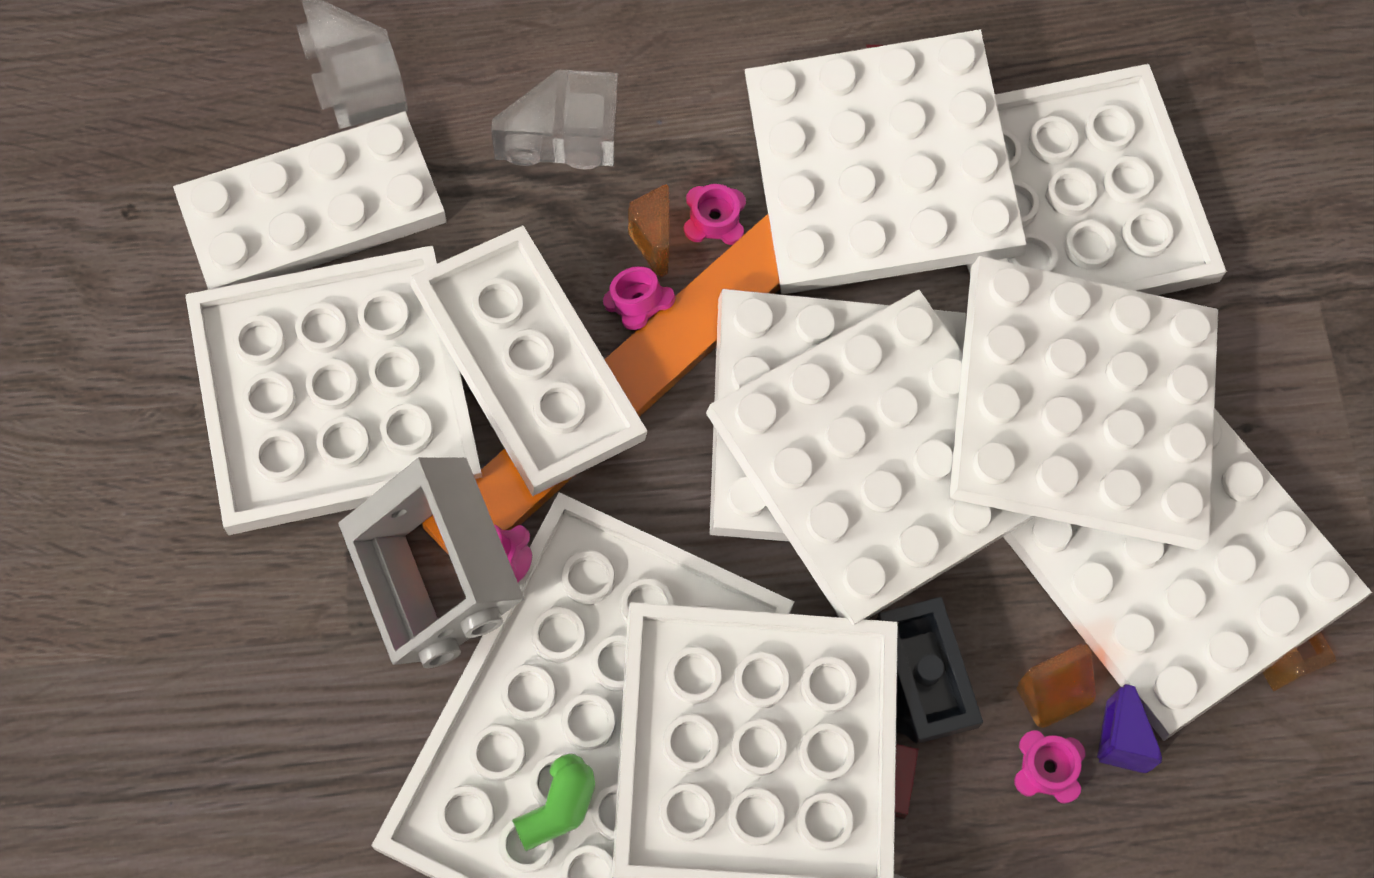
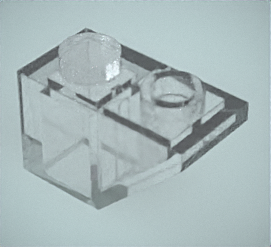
M301 0L307 22L296 25L306 60L318 57L322 72L311 74L321 110L333 107L339 129L408 111L402 77L387 30L323 0Z
M556 70L492 119L491 132L495 159L507 160L512 164L520 166H531L538 162L566 163L577 169H593L599 165L614 166L618 113V73Z

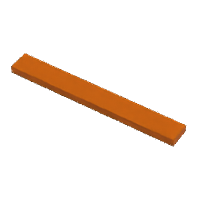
M768 214L675 296V302L672 307L666 310H659L647 321L644 327L638 329L604 359L639 417L717 347L718 299L722 289L775 294L780 290ZM503 449L481 469L482 478L475 480L493 524L499 526L502 530H512L526 521L574 476L532 496L507 451ZM431 515L422 523L423 529L448 554L434 516Z

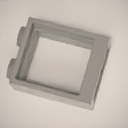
M418 457L338 523L392 665L421 662L424 668H434L446 664L461 654L459 648L461 644L470 638L485 635L503 624L502 615L524 600L466 457ZM431 515L434 516L466 596L464 601L439 619L436 616L405 537Z

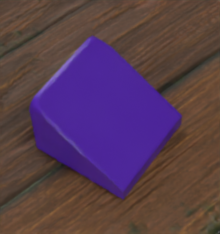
M1125 684L1106 701L1097 758H1099L1100 763L1148 773L1162 762L1161 751L1136 687Z

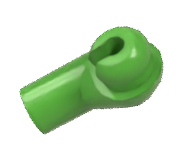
M565 754L557 758L552 763L549 771L553 780L546 804L512 819L525 852L577 829L585 820L595 789V778L593 770L589 765L585 764L582 757L575 754Z

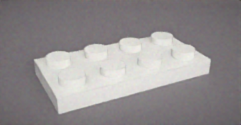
M405 111L173 186L208 290L300 272L447 223L445 211Z
M523 225L411 275L413 291L532 496L645 441L647 429Z

